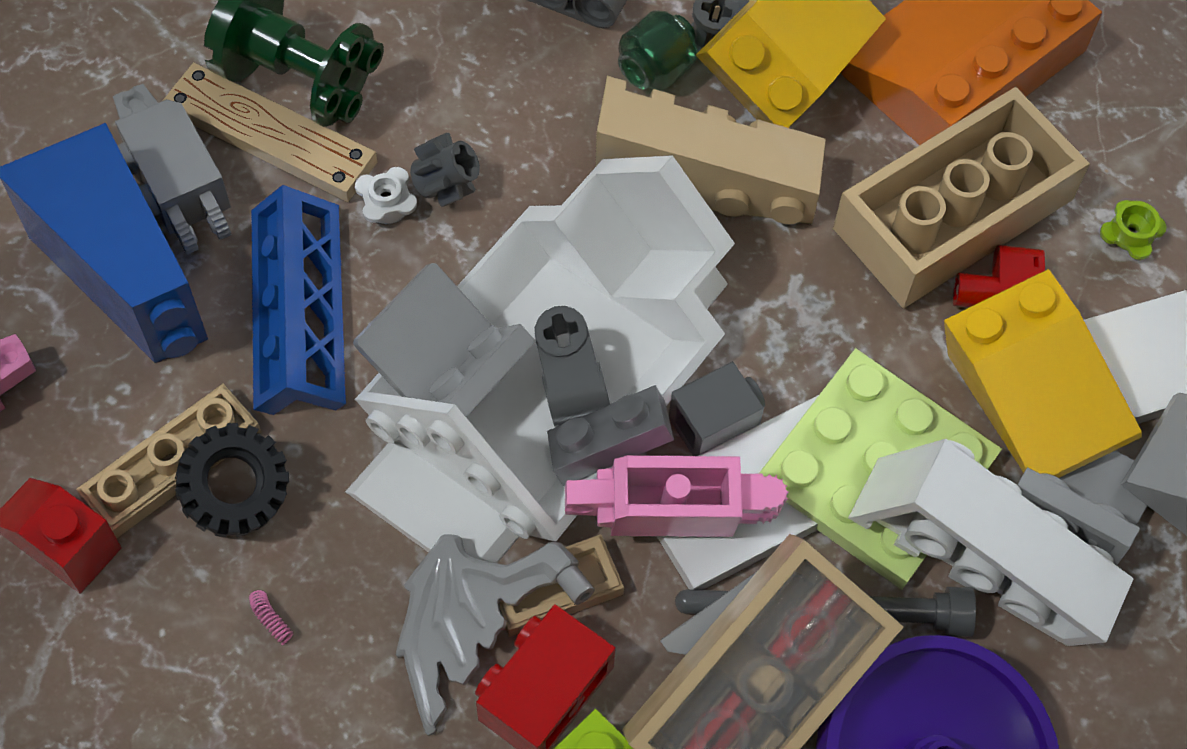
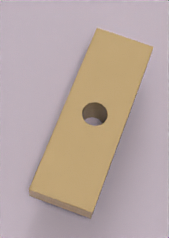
M223 383L76 490L89 508L107 520L114 535L118 538L176 495L175 476L180 458L188 448L189 443L196 436L200 437L205 433L206 429L215 425L217 428L226 427L227 423H238V427L246 429L251 425L258 428L257 433L260 434L259 423ZM176 454L172 459L162 461L166 455ZM222 459V460L216 462V463L211 467V469H212L213 467H215L217 464H219L220 462H222L224 459Z

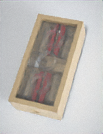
M789 534L625 725L622 732L633 749H801L904 626L802 538Z

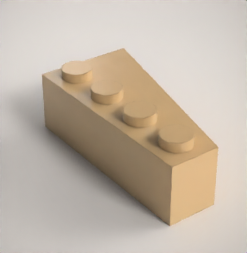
M607 76L597 128L596 166L602 159L673 155L711 210L733 217L750 215L771 218L782 224L813 223L820 193L825 138L759 119L752 122L749 126L737 123L728 114V110L707 105L705 111L698 112L674 105L675 95L653 89L650 97L625 91L627 81Z

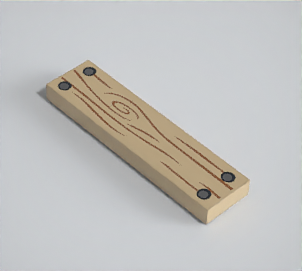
M194 62L162 100L167 99L181 103L195 127L346 202H349L356 193V180L362 175H369L377 164L375 151L329 128L320 126L314 121L235 82L229 81Z

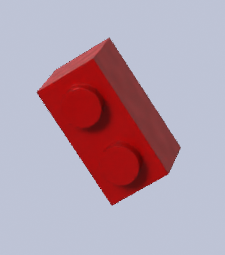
M556 604L552 606L543 619L535 615L525 624L514 643L518 650L504 667L498 663L492 666L484 675L475 691V695L479 697L476 701L478 721L516 749H551L614 668L616 647Z

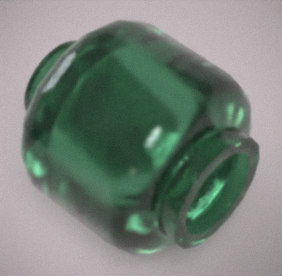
M654 10L646 14L620 38L618 44V65L622 74L631 84L639 89L648 88L661 91L670 87L696 61V35L692 25L684 17L672 15L667 11Z

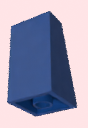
M106 123L0 166V179L29 239L154 363L168 357L177 358L186 355L197 344L208 340L189 283Z

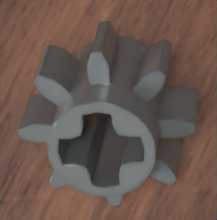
M444 133L414 148L418 159L413 161L410 174L416 190L426 198L437 196L440 206L444 207L475 192L476 189L471 181L478 177L480 165L475 151L469 144L464 141L453 143L450 133Z

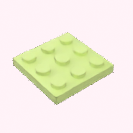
M855 348L759 474H763L765 477L768 474L772 477L777 475L778 479H783L782 482L787 485L786 490L789 491L786 496L788 498L786 503L816 522V529L902 590L927 555L920 552L917 557H913L894 546L898 534L876 521H873L869 529H865L848 519L878 458L947 439L958 442L970 449L975 456L974 460L988 470L1002 448Z

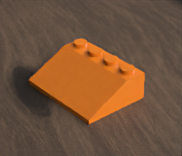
M904 0L883 15L886 20L846 65L841 74L918 145H921L1014 87H1017L1025 97L1087 50L1102 11L1089 0Z

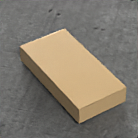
M601 534L565 547L579 561V570L594 587L595 591L592 596L585 602L575 605L562 587L555 583L535 590L525 597L518 606L507 605L501 600L499 603L500 613L507 621L505 628L509 637L519 634L533 616L537 615L543 619L554 604L571 615L624 594V586Z

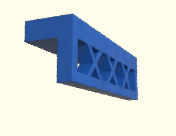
M282 185L251 210L253 410L275 415L294 401L299 400L336 411L346 404L339 205ZM302 212L320 218L321 239L318 241L302 222ZM306 256L310 258L322 274V288L319 290L304 272L303 259ZM307 306L311 307L324 325V337L321 340L317 338L305 322V308ZM310 356L325 375V388L306 382V360Z

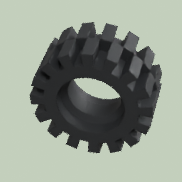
M227 423L226 427L217 428L215 425L206 429L205 433L200 437L196 436L189 443L186 451L183 452L175 476L177 500H180L182 511L187 519L190 517L197 523L196 527L202 531L209 530L214 532L215 536L225 538L227 535L245 536L249 532L259 530L266 525L283 504L287 495L286 487L289 483V471L286 472L284 465L287 460L283 451H277L274 446L276 442L269 435L265 438L257 433L258 428L251 425L247 429L238 427V423ZM225 458H237L246 462L255 474L256 485L253 494L245 501L236 504L224 503L214 497L209 489L207 478L209 470L216 462Z

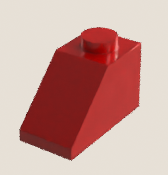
M29 478L0 508V534L79 594L85 590L122 549L107 520L61 486Z

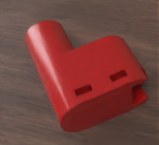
M997 245L993 256L992 276L957 273L953 287V306L970 308L1044 272V250Z

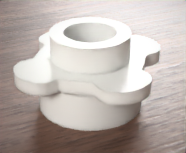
M392 167L387 173H381L374 177L366 174L356 180L355 190L357 194L363 196L365 206L362 211L366 220L373 223L391 224L401 220L405 215L411 214L416 209L417 199L409 193L407 187L409 175L406 170L400 167ZM386 191L391 193L390 196H381V194Z

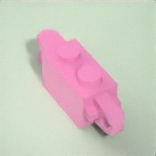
M627 455L614 459L612 468L598 469L597 479L567 480L565 483V514L597 516V526L610 527L611 536L733 537L739 524H757L758 521L764 524L765 521L770 523L773 518L776 519L788 499L786 496L789 491L786 490L787 485L783 484V479H778L777 475L772 477L768 474L765 477L763 474H741L740 456Z

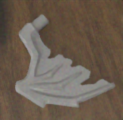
M444 534L438 539L404 584L405 588L410 591V599L397 645L396 656L398 658L404 657L419 715L425 733L428 736L437 732L436 725L447 711L445 700L440 695L438 689L440 683L439 665L442 663L451 682L462 685L468 683L471 676L480 667V659L478 658L479 645L491 650L495 645L497 635L505 629L507 621L500 613L499 603L501 600L507 605L518 606L525 597L535 590L555 583L562 587L575 605L585 602L592 596L595 589L579 570V561L561 543L550 542L511 564L502 565L469 556L464 550L463 541L460 536Z

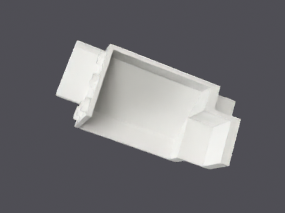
M673 155L602 159L562 205L529 206L457 287L492 326L498 329L521 324L534 339V327L538 318L545 310L554 306H568L576 309L583 315L587 323L596 362H600L610 404L626 395L635 394L656 385L667 406L671 401L672 392L681 388L725 335L707 309L728 285L717 270L716 265L735 243ZM568 333L557 336L559 347L570 345ZM536 342L467 417L464 416L455 404L401 397L383 376L378 373L355 400L369 415L366 419L369 428L382 440L388 442V444L345 492L427 552L433 548L438 539L444 534L460 536L463 541L464 550L469 556L492 563H498L519 537L527 539L529 536H534L556 542L577 515L565 514V486L561 484L553 472L547 431L555 427L542 381L544 373ZM597 473L589 475L580 480L597 479Z

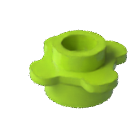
M1129 200L1120 201L1114 209L1116 215L1112 221L1102 225L1100 236L1106 243H1116L1120 248L1127 250L1132 258L1137 260L1146 259L1152 253L1151 244L1155 238L1162 237L1167 229L1166 223L1160 217L1157 210L1148 203ZM1129 228L1135 229L1137 233L1131 232Z

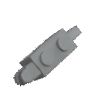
M144 84L134 86L129 91L114 95L113 99L120 118L115 123L123 142L117 146L132 175L138 174L143 185L139 186L154 217L160 215L169 234L175 232L187 255L199 250L197 245L198 239L191 226L194 223L206 219L212 233L216 234L219 240L232 235L222 211L231 208L223 178L183 105L167 99L158 103Z

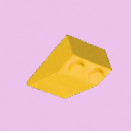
M750 0L696 56L756 120L759 119L789 128L824 93L886 18L870 0Z
M1049 269L944 320L948 357L1023 473L1028 467L1039 474L1047 473L1060 478L1142 438V431L1080 312Z

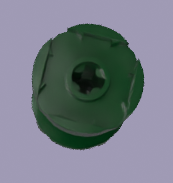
M218 0L210 16L204 36V47L213 50L212 59L205 60L206 66L211 72L229 81L238 82L252 74L259 65L279 75L285 74L290 69L296 70L314 79L310 111L312 120L316 124L327 127L333 125L338 120L346 123L354 120L362 105L363 97L360 92L368 74L373 73L377 69L384 53L383 44L374 40L373 31L369 26L363 23L351 25L338 36L329 49H325L305 39V29L301 24L283 16L284 0Z

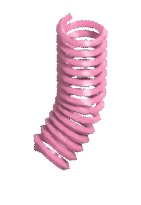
M257 590L249 595V600L255 616L261 620L260 623H263L266 629H269V632H272V636L276 635L275 639H278V642H281L289 635L281 643V645H284L292 637L293 631H290V628H287V624L281 621L282 618L276 615L264 591Z

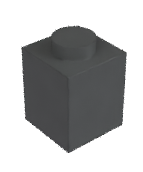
M732 361L673 391L668 417L691 454L698 456L760 425L765 400L757 383L751 377L744 378Z

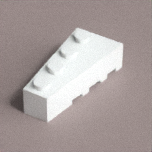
M942 439L878 458L848 519L865 529H869L873 521L878 522L898 534L894 546L913 557H917L922 552L950 564L953 567L948 575L949 578L965 587H972L981 592H998L1002 595L998 603L999 607L1066 646L1107 642L1134 579L1113 563L1114 559L1107 551L1081 540L1068 530V524L1065 520L1052 512L1038 508L1021 495L1022 491L1017 484L1007 478L991 473L974 460L975 456L970 449L958 442Z

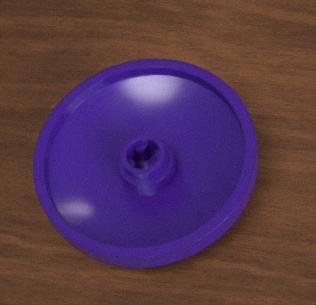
M923 635L895 642L885 648L819 726L815 749L1060 748L1053 725L1042 702L1023 676L1009 663L983 646L968 640L951 636Z

